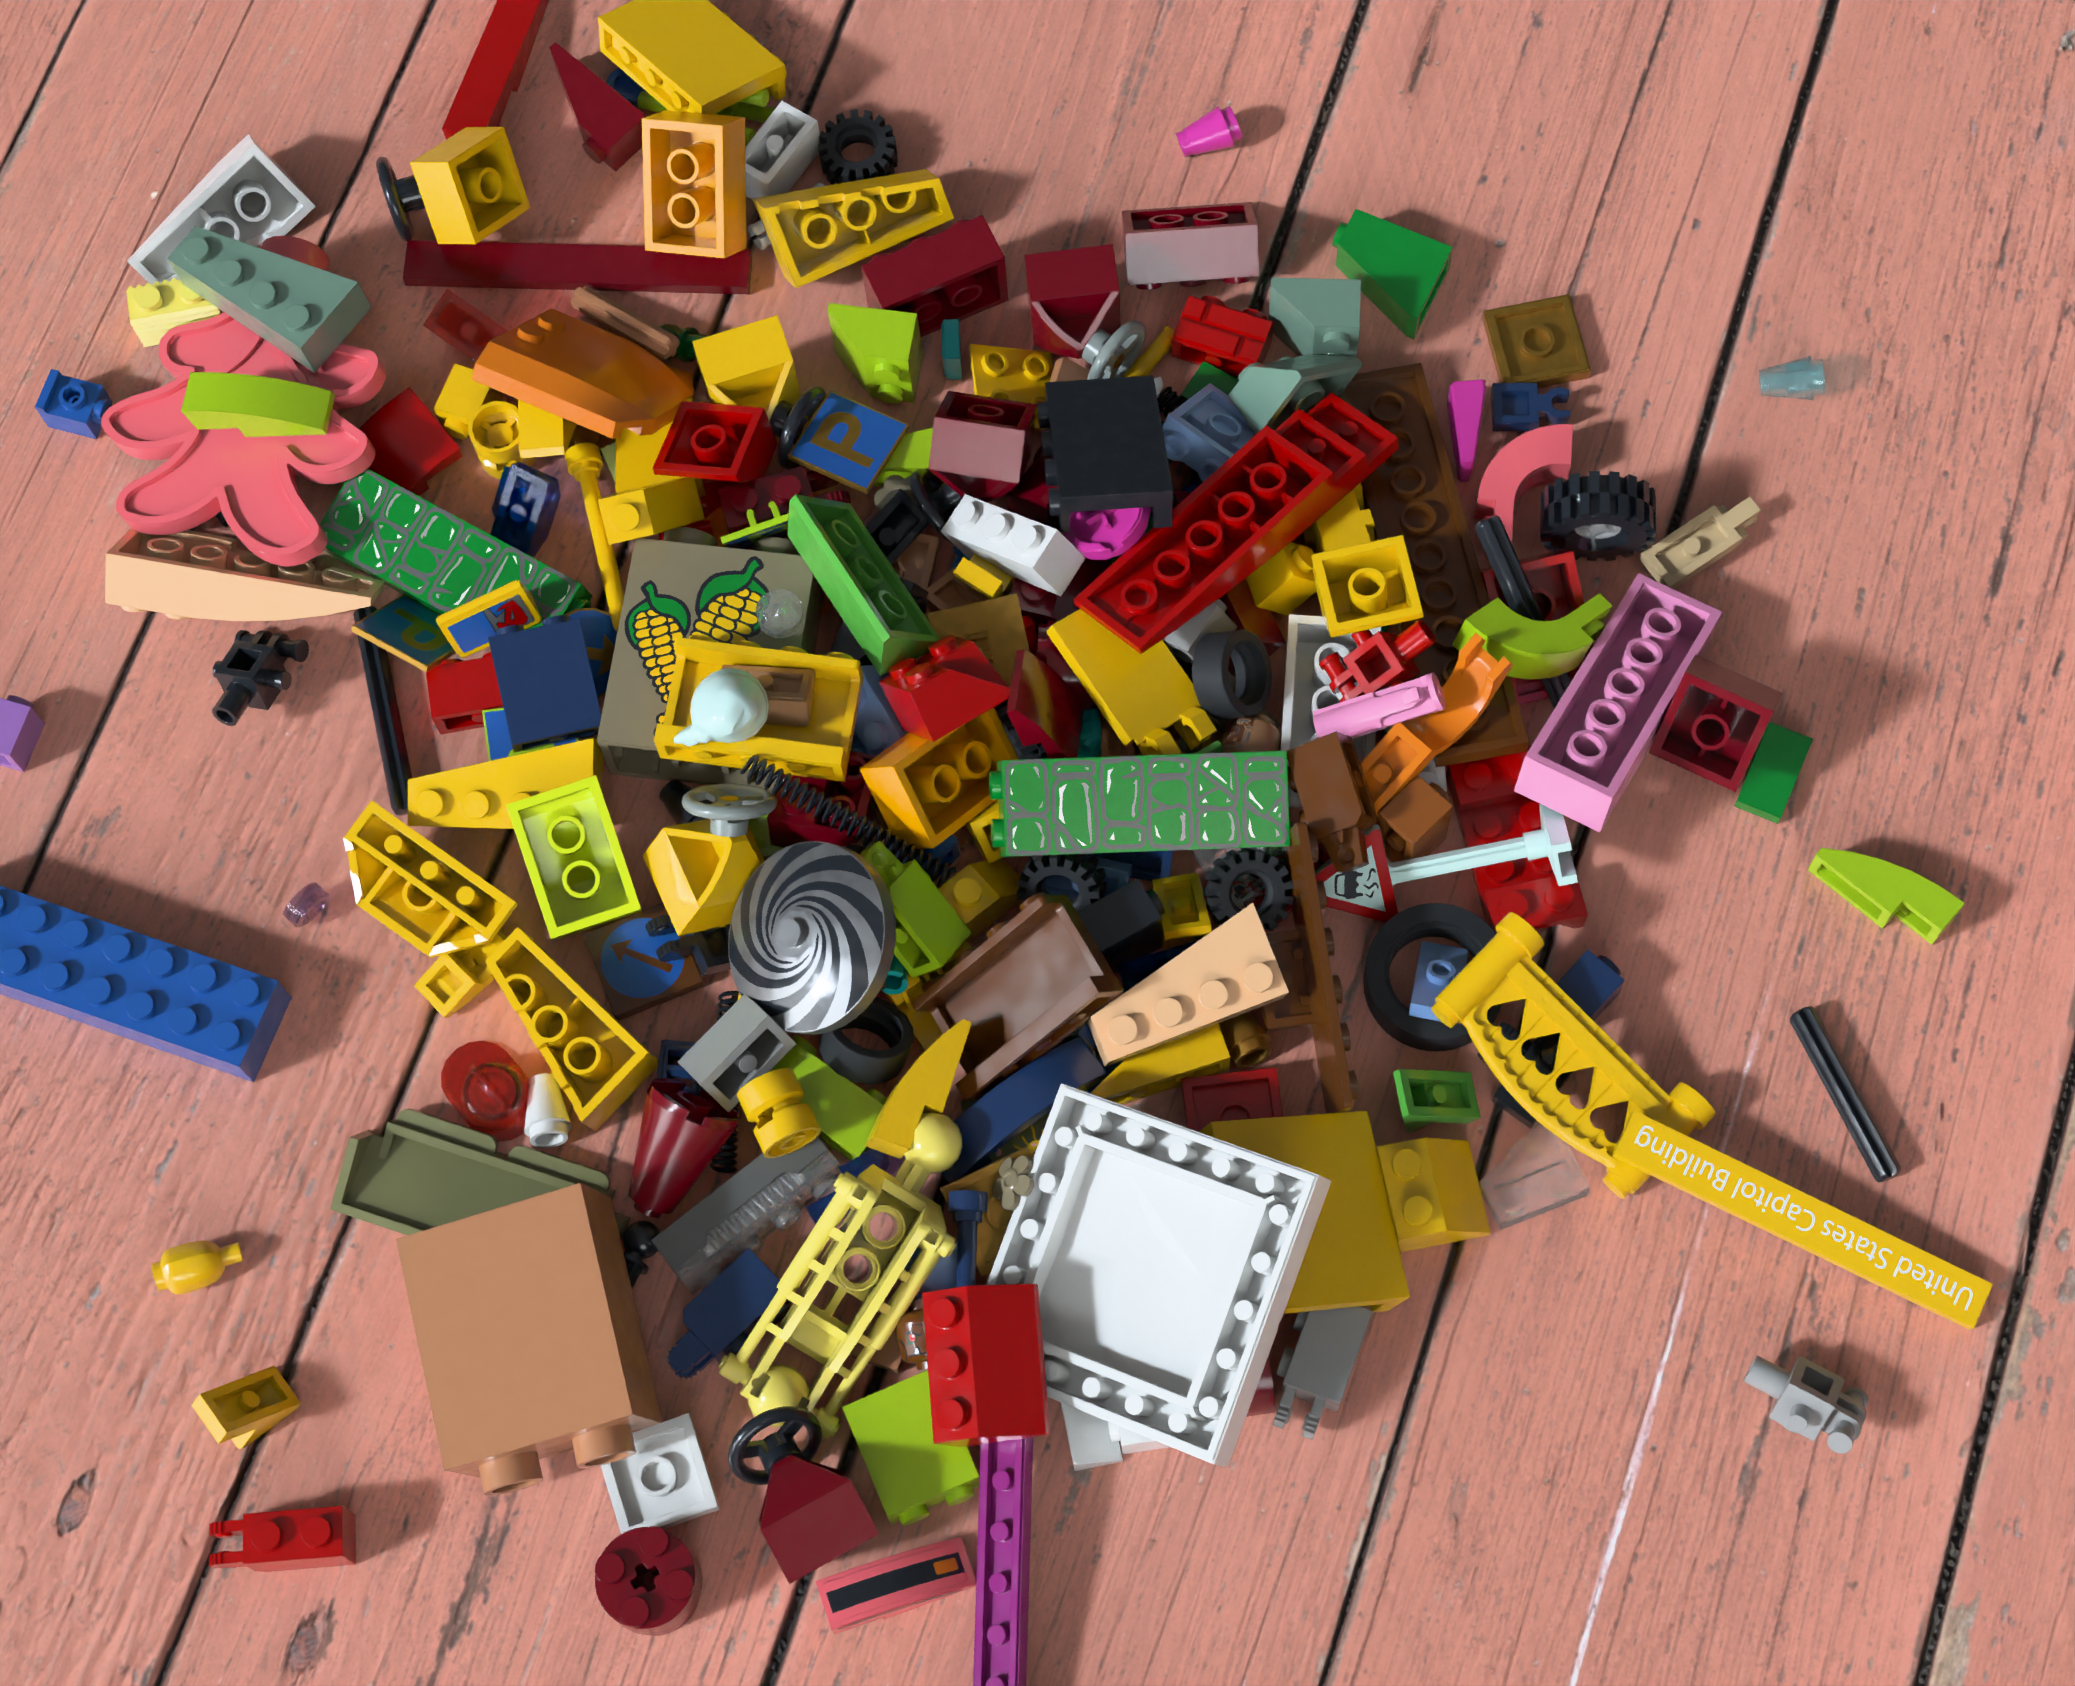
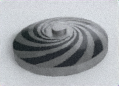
M808 841L785 847L770 856L756 869L745 884L731 918L728 941L729 961L733 979L741 997L746 994L784 1031L800 1034L827 1033L841 1028L857 1018L879 993L890 970L894 955L896 919L887 886L874 866L855 851L839 845Z

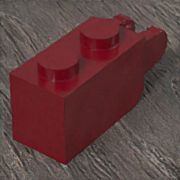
M805 466L717 489L729 534L750 527L747 518L748 509H752L755 512L758 524L774 518L769 507V502L771 501L775 502L778 506L781 516L789 513V500L795 494L850 503V505L852 502L850 494L845 490L813 496V492L833 487L841 482L814 470L806 472Z

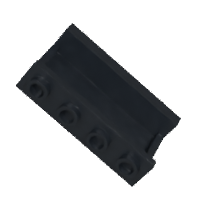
M1154 376L1045 382V401H1037L1039 429L1047 428L1041 430L1042 457H1051L1044 459L1046 486H1055V488H1048L1050 516H1059L1060 531L1070 532V514L1072 512L1141 507L1151 508L1154 528L1172 527L1173 490Z

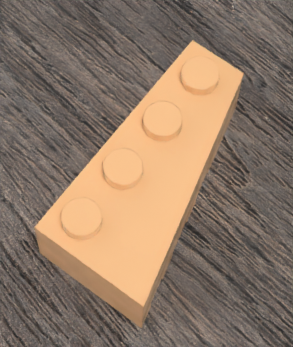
M1251 903L1090 1017L1087 1023L1105 1067L1283 999L1289 993L1254 903Z

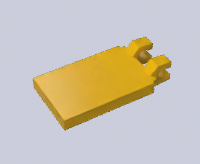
M1081 609L1051 625L1046 633L1125 747L1135 742L1143 755L1180 754L1181 750L1171 734L1164 730L1174 724L1175 729L1191 750L1209 739L1208 737L1217 731L1205 710L1200 709L1202 706L1197 699L1193 683L1163 640L1140 654Z

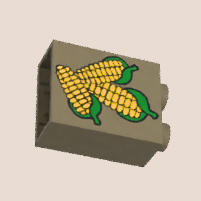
M677 527L665 531L663 540L635 539L597 737L598 745L611 774L665 781L679 779L683 783L700 785L745 784L756 786L755 781L759 771L752 780L748 781L749 769L745 774L741 775V768L660 758L654 743L657 723L663 724L676 662L674 650L676 637L689 638L691 635H705L713 638L716 642L729 644L746 640L755 642L762 648L780 650L785 646H793L805 650L808 654H815L825 593L791 540L779 537L759 538L753 542L752 550L718 547V542L712 535L688 527ZM768 773L767 776L764 778V780L761 782V784H760V785H757V787L764 788V784H765V782H766V779H767L769 773ZM777 778L772 783L768 791L772 792Z

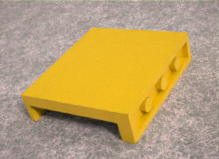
M1368 1111L1210 1122L1199 1131V1133L1331 1180L1284 1314L1369 1305L1372 1312H1383L1391 1310L1410 1298Z

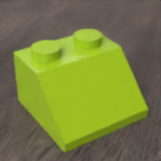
M829 303L827 311L835 353L870 397L878 398L880 401L889 404H898L902 401L914 403L923 359L917 313Z

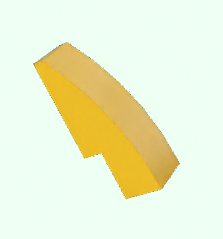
M962 1019L942 1034L914 1062L892 1090L879 1112L866 1142V1147L902 1159L904 1153L908 1152L911 1148L915 1136L914 1132L918 1127L921 1115L925 1112H937L940 1114L943 1112L972 1022Z

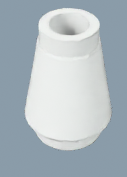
M537 1074L529 1079L524 1133L530 1138V1143L535 1147L551 1148L562 1145L568 1140V1132L571 1130L572 1124L560 1087L553 1074Z

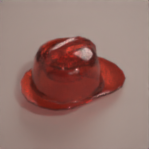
M487 1041L468 1042L455 1049L446 1059L441 1072V1088L451 1105L470 1128L493 1135L497 1142L510 1141L524 1134L529 1078L509 1053L498 1044Z

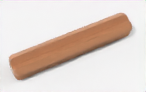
M588 286L578 287L573 292L574 297L571 300V305L577 311L662 359L673 358L677 354L680 342L675 335Z

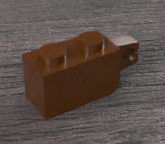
M1336 731L1288 750V783L1291 789L1299 795L1303 810L1299 812L1300 822H1306L1308 834L1314 833L1317 842L1324 844L1337 872L1344 874L1368 865L1364 832L1372 829L1378 816L1352 737Z

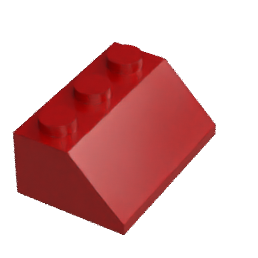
M1038 1284L973 1285L922 1293L933 1443L966 1447L1051 1435Z

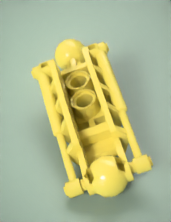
M925 1112L921 1115L918 1127L914 1132L911 1148L908 1152L904 1153L906 1159L895 1177L872 1164L859 1174L857 1178L846 1171L844 1174L840 1173L833 1185L836 1187L834 1190L836 1192L777 1284L778 1291L737 1355L731 1352L728 1356L724 1355L717 1366L719 1368L718 1374L736 1385L738 1383L743 1384L740 1395L748 1399V1405L754 1416L777 1407H800L810 1411L817 1417L821 1424L823 1438L828 1439L836 1434L840 1424L838 1423L839 1418L835 1414L876 1350L883 1348L896 1328L898 1321L907 1311L941 1257L945 1258L946 1255L950 1256L957 1245L955 1243L956 1238L946 1233L947 1229L941 1206L919 1193L930 1174L941 1173L951 1168L959 1159L963 1148L962 1134L957 1124L950 1117L937 1112ZM849 1208H851L849 1214L847 1215L840 1229H837L845 1214L847 1213ZM880 1212L887 1213L894 1223L892 1234L884 1240H876L869 1231L870 1220ZM829 1239H831L832 1242L830 1243L826 1252L822 1256L821 1260L817 1262L816 1260L819 1257L820 1253L826 1246ZM916 1248L922 1250L908 1272L904 1270ZM853 1255H862L868 1263V1273L859 1282H850L843 1272L845 1261ZM810 1270L813 1271L800 1294H796L795 1292ZM897 1279L900 1280L901 1284L888 1304L884 1302L885 1298ZM829 1281L837 1286L822 1310L812 1304L825 1282ZM846 1292L862 1301L861 1306L849 1325L832 1316ZM788 1299L793 1305L778 1327L772 1322ZM879 1311L881 1315L868 1335L865 1336L863 1334L876 1312ZM769 1331L774 1334L755 1367L753 1369L749 1368V1363L747 1362L765 1332ZM784 1342L789 1343L823 1364L810 1389L805 1377L795 1368L784 1364L771 1365ZM858 1342L864 1348L850 1370H848L842 1364ZM835 1372L843 1376L844 1379L824 1409L822 1407L819 1409L815 1408ZM779 1422L770 1426L781 1427L785 1422Z

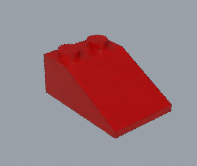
M1564 549L1519 560L1545 621L1563 618L1584 604L1573 551ZM1492 566L1480 569L1489 602L1498 597L1509 607ZM1593 643L1590 646L1588 652L1586 653L1580 665L1568 672L1571 680H1573L1574 676L1583 664L1587 655L1591 651ZM1511 677L1519 705L1549 698L1541 679Z

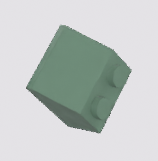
M1271 277L1268 320L1274 321L1273 333L1298 357L1315 354L1357 358L1360 332L1361 280Z
M1315 354L1294 358L1286 356L1278 361L1264 364L1255 362L1241 371L1238 376L1239 381L1228 397L1256 435L1265 426L1276 430L1298 409L1307 414L1330 392L1339 397L1363 364L1358 358Z

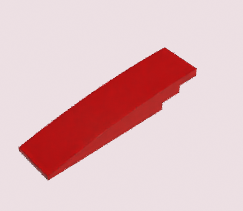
M1330 392L1307 414L1298 409L1276 430L1265 426L1172 510V527H1153L1073 599L1074 605L1138 653H1144L1230 591L1334 507L1399 449L1398 437Z

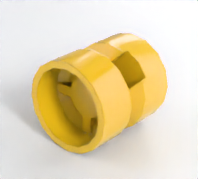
M492 401L482 405L473 413L468 424V434L482 468L491 477L499 480H513L527 473L534 464L536 457L522 459L520 457L518 408L505 401Z
M781 1068L767 1072L745 1084L737 1093V1098L748 1121L757 1123L753 1132L766 1158H775L792 1153L812 1142L821 1133V1128L810 1105L801 1103L805 1094L792 1068Z

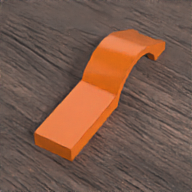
M1477 633L1459 651L1458 661L1453 673L1442 687L1446 705L1445 709L1395 724L1360 763L1377 816L1420 774L1437 754L1442 753L1458 741L1474 725L1513 666L1504 656L1498 662L1484 650L1482 646L1485 640Z

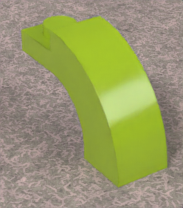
M1599 593L1563 618L1553 621H1537L1517 614L1497 597L1465 619L1452 645L1460 651L1472 636L1477 633L1485 640L1482 648L1499 662L1504 656L1513 664L1506 676L1521 679L1551 678L1567 673L1580 665L1592 643L1604 630L1605 625L1603 621L1612 605Z

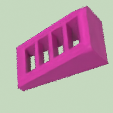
M1483 379L1452 382L1449 389L1447 410L1457 479L1460 482L1469 481L1474 466L1486 393V381Z

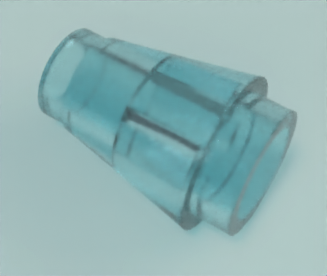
M1810 355L1768 367V369L1759 370L1761 396L1814 400L1815 395H1825L1823 359L1812 360Z

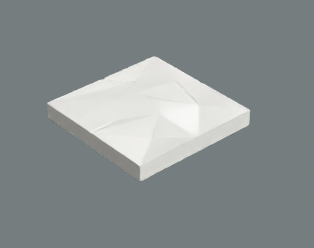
M1061 1084L1033 1157L1032 1170L1027 1175L1034 1179L1033 1190L1027 1197L1020 1195L1019 1206L1013 1211L986 1285L1038 1284L1047 1397L1214 1465L1228 1468L1331 1180Z

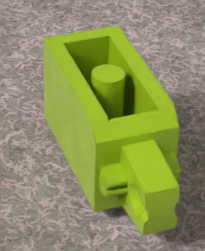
M880 841L867 846L860 855L871 863L882 877L894 907L896 919L894 955L912 978L942 967L969 937L971 931L915 859L902 864Z

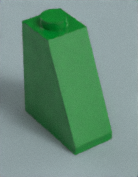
M1355 209L1348 224L1341 222L1335 233L1332 246L1337 248L1336 266L1349 279L1361 280V291L1407 337L1415 339L1449 271L1453 247Z

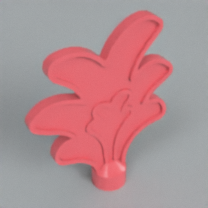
M273 236L264 240L260 246L261 249L325 271L329 270L330 260L328 255L320 247L307 240L292 236ZM225 312L206 320L172 328L160 340L159 357L163 366L175 380L157 389L117 402L109 407L101 418L102 428L124 453L143 460L168 459L155 470L128 484L118 496L116 511L133 530L153 535L174 534L192 529L222 511L227 524L239 540L253 554L266 562L288 567L304 564L317 557L324 551L327 545V535L306 506L299 492L296 475H300L302 478L314 483L335 484L352 479L370 467L375 458L373 444L365 433L341 417L337 412L339 409L359 407L370 401L381 390L386 379L384 365L373 351L341 343L317 372L314 373ZM190 372L248 374L277 378L330 390L334 393L335 399L327 434L245 437L238 428L198 430L181 412Z

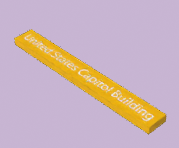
M1635 1110L1631 1113L1612 1154L1614 1158L1968 1330L1974 1329L1993 1284Z

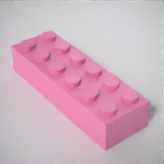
M1638 573L1527 752L1514 791L1591 829L1601 832L1654 742L1687 667L1695 654L1704 657L1721 618L1722 611Z

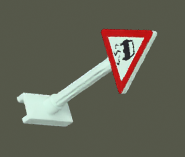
M1539 803L1541 829L1525 832L1523 837L1393 863L1387 861L1380 826L1373 825L1372 829L1364 832L1368 865L1343 874L1337 872L1330 858L1315 870L1316 881L1322 880L1324 883L1327 898L1326 907L1382 922H1387L1398 914L1393 885L1396 883L1526 857L1528 861L1548 857L1559 886L1578 883L1570 853L1572 848L1564 816Z

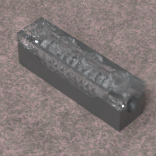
M819 1137L804 1147L780 1157L766 1158L762 1153L651 1241L659 1254L693 1295L700 1289L703 1291L746 1249L749 1248L754 1254L758 1253L764 1246L762 1241L777 1228L779 1231H784L795 1224L803 1214L801 1209L815 1198L817 1201H822L833 1194L836 1188L833 1185L840 1173L843 1174L841 1165Z

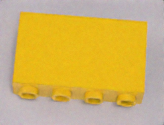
M633 0L598 17L600 51L669 111L716 115L717 112L763 89L768 90L769 94L777 101L786 96L785 79L787 71L783 61L757 42L752 34L745 32L733 22L727 13L721 12L708 0Z
M705 635L675 638L676 662L663 724L657 723L654 743L660 758L742 769L753 755L758 754V763L762 759H767L766 768L774 763L776 767L775 772L783 768L784 774L791 773L795 776L845 782L864 680L859 660H855L852 656L841 652H830L826 656L808 654L805 650L793 646H785L780 650L762 648L759 644L746 640L736 641L734 644L721 643ZM724 664L815 670L812 711L808 726L764 724L756 735L745 741L733 743L708 741L705 744L698 743L688 747L684 744L674 743L673 740L680 731L692 724L690 710L695 689L708 675L721 670Z

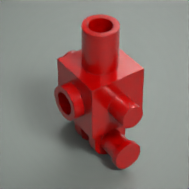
M1422 620L1416 621L1398 636L1381 631L1373 635L1369 629L1359 631L1351 635L1358 646L1344 658L1338 652L1324 658L1319 663V666L1330 677L1332 682L1329 684L1332 692L1334 694L1341 692L1343 695L1339 701L1340 703L1408 682L1420 673L1413 659L1436 643V638L1431 629ZM1341 658L1343 659V661H1344L1345 664L1347 665L1348 669H1346L1345 666L1343 665V663H1342V661H1341Z

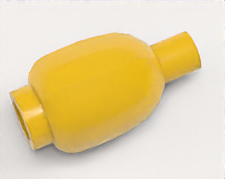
M201 1240L167 1249L162 1254L160 1261L151 1264V1268L159 1291L169 1289L172 1293L179 1295L211 1285L222 1276L225 1266L244 1261L239 1242L219 1248L218 1245L210 1241Z

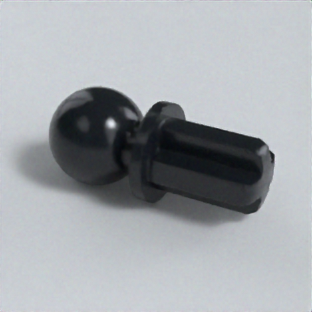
M645 1220L632 1223L626 1229L623 1236V1244L626 1249L624 1257L632 1289L639 1275H645L649 1270L643 1259L650 1258L658 1252L651 1240L660 1234V1230L655 1224Z

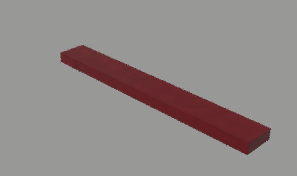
M410 240L407 241L403 281L406 286L575 290L578 287L588 286L595 291L749 295L753 256L751 249H744L726 258L646 251L645 246L503 242L438 244L437 241Z

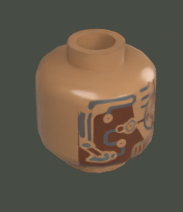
M1258 713L1256 716L1234 718L1229 721L1224 730L1221 745L1223 753L1281 751L1282 734L1271 718Z

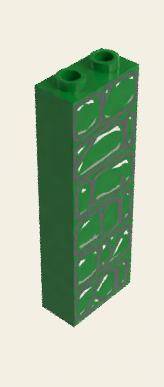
M369 469L345 481L320 523V526L327 535V545L324 549L326 553L374 579L384 581L385 585L441 615L515 580H519L531 592L541 615V622L528 629L543 626L542 621L549 617L564 615L574 609L591 608L590 600L593 595L581 583Z
M1287 751L1001 760L997 762V771H990L989 773L990 799L998 800L999 819H991V841L993 848L1000 847V857L1290 846Z

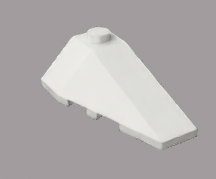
M248 134L212 168L134 252L127 262L151 285L155 281L162 283L164 279L170 282L173 277L179 280L167 258L195 226L256 247L261 245L267 238L285 236L316 206L280 165Z

